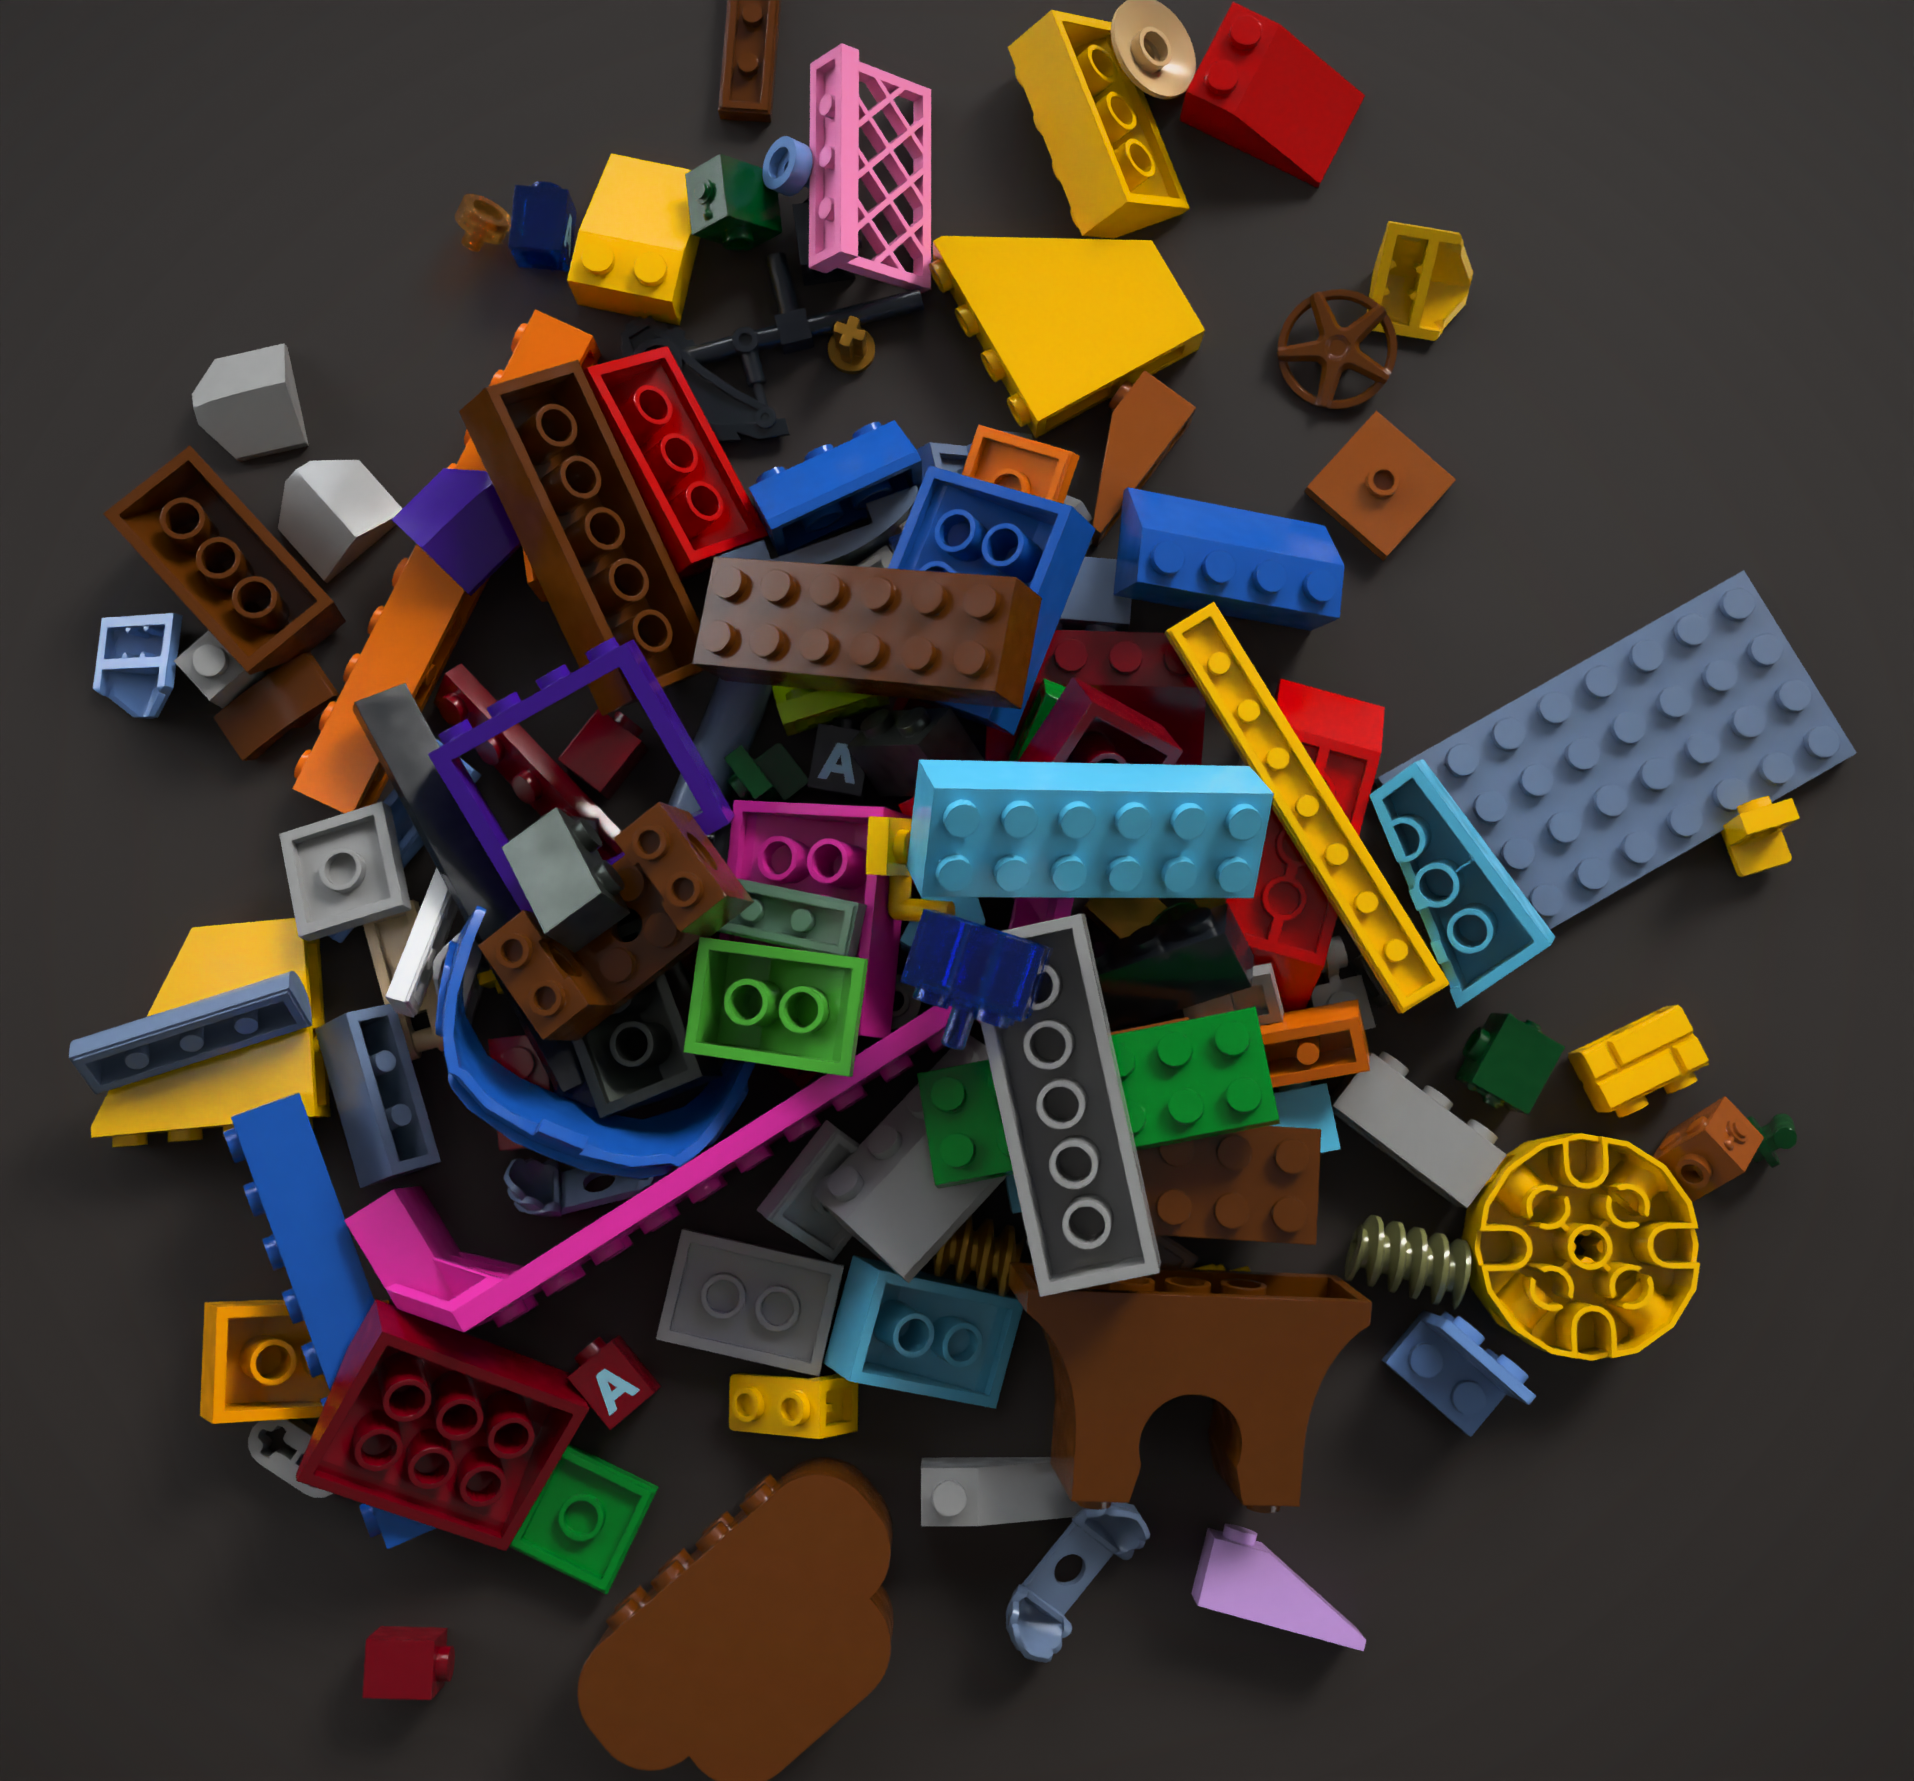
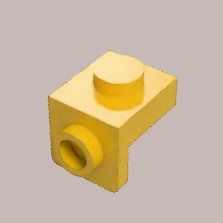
M1765 796L1739 805L1737 807L1739 815L1723 825L1724 830L1721 831L1735 871L1739 877H1745L1791 861L1792 856L1782 830L1800 819L1792 798L1772 804L1770 797Z

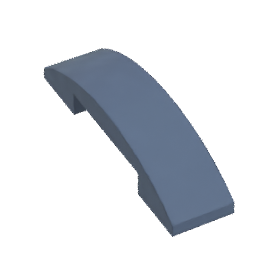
M915 485L866 503L869 525L777 558H770L764 540L716 557L854 566L883 546L888 545L898 526L908 519L918 494V488Z

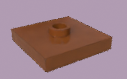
M1376 410L1306 487L1304 493L1384 561L1446 493L1456 479Z

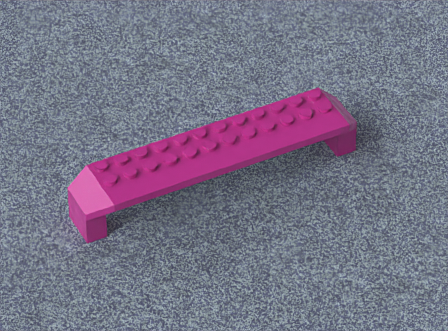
M1012 897L1014 905L1008 929L1071 916L1074 898ZM971 982L856 1055L853 1077L826 1074L525 1266L460 1251L422 1186L393 1189L344 1221L397 1309L461 1332L469 1331L494 1320L499 1328L538 1306L539 1304L534 1297L535 1294L543 1290L548 1297L585 1276L586 1273L581 1265L592 1259L597 1266L631 1247L633 1242L628 1235L639 1228L646 1235L681 1215L676 1205L689 1197L691 1202L695 1204L728 1185L723 1177L727 1172L735 1167H738L741 1173L748 1172L771 1158L775 1154L770 1145L782 1137L786 1136L789 1143L795 1142L821 1126L816 1116L834 1106L836 1111L841 1113L868 1096L863 1086L881 1075L886 1083L915 1066L910 1056L928 1045L934 1054L961 1036L957 1026L974 1016L978 1023L981 1024L973 984Z

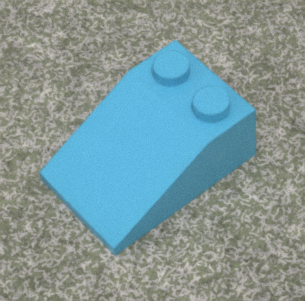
M853 1255L823 1363L850 1382L996 1409L1023 1307L1017 1297L1010 1295L1002 1297L996 1291L988 1289L979 1290L977 1286L967 1283H956V1280L942 1276L937 1277L924 1271H919L908 1283L883 1261Z

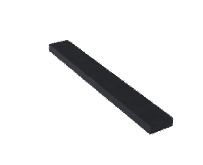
M406 683L354 702L352 710L464 920L467 922L477 905L487 909L475 936L477 944L480 945L520 913L521 910L428 756V753L440 747ZM485 957L559 1097L587 1084L573 1042L543 1040Z

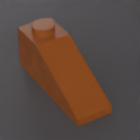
M1145 370L1134 384L1126 380L1117 390L1108 406L1114 411L1109 425L1092 526L1096 528L1092 537V544L1096 547L1100 545L1121 517L1124 489L1129 487L1141 490L1190 426L1196 410L1193 404Z

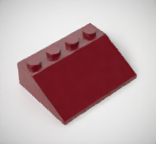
M1055 630L1015 734L1011 735L986 726L985 761H1007L1043 678L1066 687L1072 677H1075L1161 724L1183 750L1174 765H1202L1206 700L1164 633Z
M376 1299L346 1351L297 1470L296 1481L507 1551L586 1416L589 1406L584 1397L567 1378L571 1373L456 1329L399 1310L393 1305Z

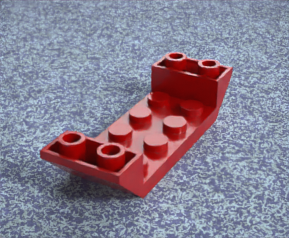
M1280 678L1274 700L1359 836L1382 753L1385 707ZM1271 808L1254 898H1224L1223 904L1228 903L1254 955L1253 966L1267 963L1272 964L1284 1012L1306 1009L1324 968L1338 915Z

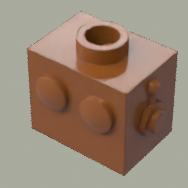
M1724 1096L1670 1129L1653 1157L1667 1166L1687 1196L1694 1202L1744 1173L1764 1136Z

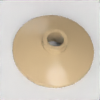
M1157 0L1125 1L1114 13L1111 23L1112 45L1120 66L1128 78L1145 93L1159 99L1178 97L1187 90L1196 71L1195 52L1185 27L1169 8Z

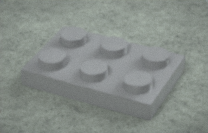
M683 1228L656 1339L819 1377L845 1265Z

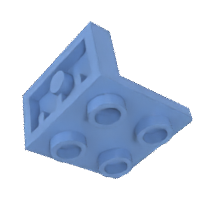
M1423 1310L1382 1358V1361L1470 1437L1505 1395L1511 1396L1527 1405H1530L1536 1397L1534 1393L1523 1385L1529 1376L1519 1366L1503 1354L1498 1356L1488 1348L1484 1351L1480 1347V1344L1485 1340L1484 1336L1461 1317L1457 1316L1454 1318L1446 1311L1441 1316Z

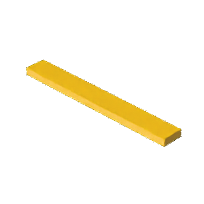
M1215 602L1167 629L1164 634L1244 764L1250 766L1274 793L1271 808L1396 1011L1404 1013L1450 985Z

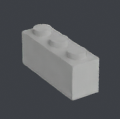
M1383 1051L1379 1056L1369 1053L1370 1071L1346 1075L1330 1096L1333 1114L1453 1206L1468 1208L1507 1155L1494 1145L1498 1137L1476 1120L1470 1119L1466 1124L1449 1110L1452 1108L1453 1103L1433 1087L1426 1085L1421 1090L1405 1078L1409 1072L1408 1068L1393 1056Z

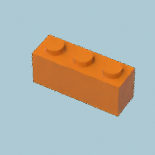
M1358 999L1284 1012L1283 1022L1260 1025L1273 1088L1370 1071L1369 1047Z

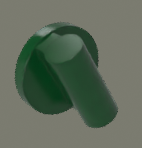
M1777 1114L1771 1119V1123L1760 1127L1752 1115L1747 1117L1751 1124L1764 1136L1752 1159L1756 1163L1766 1160L1771 1168L1780 1165L1775 1150L1792 1148L1797 1142V1134L1792 1118L1787 1114Z

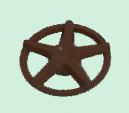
M1346 289L1316 292L1297 305L1283 324L1277 347L1280 371L1291 390L1301 399L1314 406L1325 409H1346L1357 406L1377 394L1393 371L1397 357V337L1394 326L1385 308L1362 293ZM1347 300L1360 304L1369 311L1349 326L1341 327L1327 301ZM1312 308L1319 331L1318 339L1287 346L1289 334L1294 324L1303 313ZM1379 323L1383 327L1387 340V358L1384 367L1360 350V343ZM1288 362H1318L1322 369L1317 396L1309 393L1299 385L1291 373ZM1347 369H1351L1375 381L1371 387L1355 397L1333 400L1342 372Z

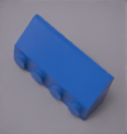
M1129 487L1124 489L1114 596L1198 611L1215 602L1222 615L1309 631L1340 619L1344 563L1325 525Z

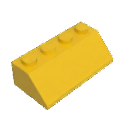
M1050 10L1009 45L1008 50L1016 67V78L1024 88L1033 110L1034 124L1043 136L1052 158L1053 172L1061 182L1071 206L1072 220L1080 229L1082 236L1114 239L1185 213L1190 209L1144 92L1128 78L1116 58L1111 40L1112 22Z

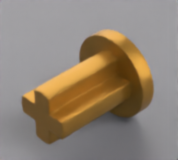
M849 316L847 324L836 322L834 334L828 343V354L831 363L836 369L847 374L860 373L872 364L875 357L874 340L865 329L860 327V319L857 317Z

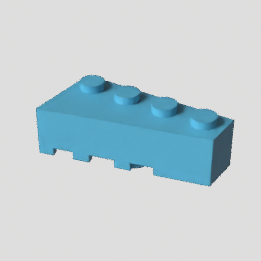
M1424 759L1414 762L1369 795L1395 859L1399 862L1415 908L1419 911L1426 927L1438 964H1441L1444 974L1450 983V993L1457 1008L1552 945L1555 939L1552 931Z

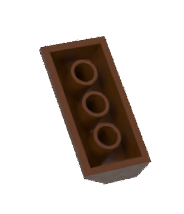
M188 446L103 513L249 675L289 662L304 652H310L346 622L334 601L191 446Z

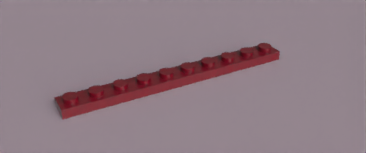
M459 664L445 673L433 703L439 708L442 717L450 725L455 726L468 719L474 728L492 718L486 708L496 703L497 700L462 664ZM519 723L475 747L482 760L489 765H493L512 785L519 799L530 804L540 816L549 813L557 807L568 816L599 818L598 836L602 841V846L598 848V852L602 860L607 861L623 852L614 840V837L621 832L620 829ZM629 910L630 915L634 919L640 918L635 910ZM716 932L709 938L719 939L720 934ZM698 947L680 960L681 964L693 977ZM775 1066L780 1074L791 1079L801 1090L820 1074V1072Z

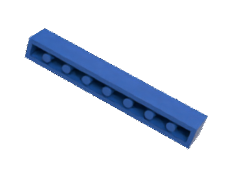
M297 1092L232 1115L231 1119L234 1128L223 1131L234 1163L246 1160L254 1181L243 1185L253 1216L257 1217L266 1213L273 1235L262 1240L273 1271L285 1267L290 1279L292 1289L281 1293L292 1323L294 1325L305 1321L312 1342L301 1346L311 1376L314 1378L324 1374L329 1390H331L346 1351L372 1307L374 1298L348 1226L344 1221L342 1209L300 1093ZM327 1397L320 1399L323 1407ZM366 1504L359 1505L370 1538L382 1533L387 1549L436 1529L435 1527Z

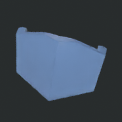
M176 613L102 618L93 689L100 695L111 699L134 718H158L174 688L176 672L174 660L178 656L183 616Z

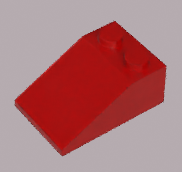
M1232 2L1186 90L1179 121L1319 188L1365 95L1281 24L1238 3Z

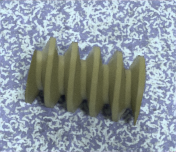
M1370 1215L1363 1225L1361 1223L1358 1225L1353 1233L1346 1258L1345 1279L1352 1281L1360 1267L1365 1268L1366 1285L1374 1287L1383 1273L1387 1275L1388 1291L1392 1293L1397 1291L1403 1279L1408 1280L1409 1297L1414 1299L1418 1298L1424 1286H1429L1431 1303L1439 1305L1446 1291L1451 1292L1452 1306L1455 1310L1459 1306L1469 1282L1472 1262L1471 1250L1468 1242L1462 1239H1456L1449 1245L1446 1235L1434 1233L1427 1240L1425 1230L1419 1227H1413L1406 1234L1403 1223L1397 1221L1390 1222L1384 1229L1382 1218Z

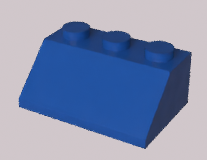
M895 420L885 425H881L880 422L865 425L852 435V440L835 448L832 444L820 446L810 451L804 457V462L787 470L784 467L772 468L762 473L756 479L757 484L748 487L752 502L778 556L802 549L866 519V503L915 485L919 491L922 483V460L916 448Z

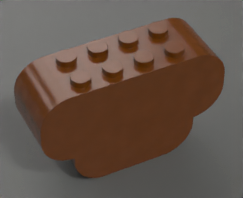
M817 1457L796 1464L777 1480L769 1473L745 1494L746 1499L739 1505L742 1511L735 1517H732L728 1511L722 1513L702 1531L701 1534L703 1536L695 1543L697 1549L689 1555L685 1548L679 1550L658 1569L659 1574L650 1582L653 1587L648 1592L639 1585L615 1606V1612L605 1621L609 1627L584 1663L578 1682V1703L582 1717L592 1733L615 1759L635 1769L655 1771L672 1767L689 1756L703 1773L715 1781H768L780 1773L877 1687L885 1675L890 1661L894 1626L892 1604L885 1588L882 1586L890 1564L893 1521L885 1500L859 1469L837 1458Z

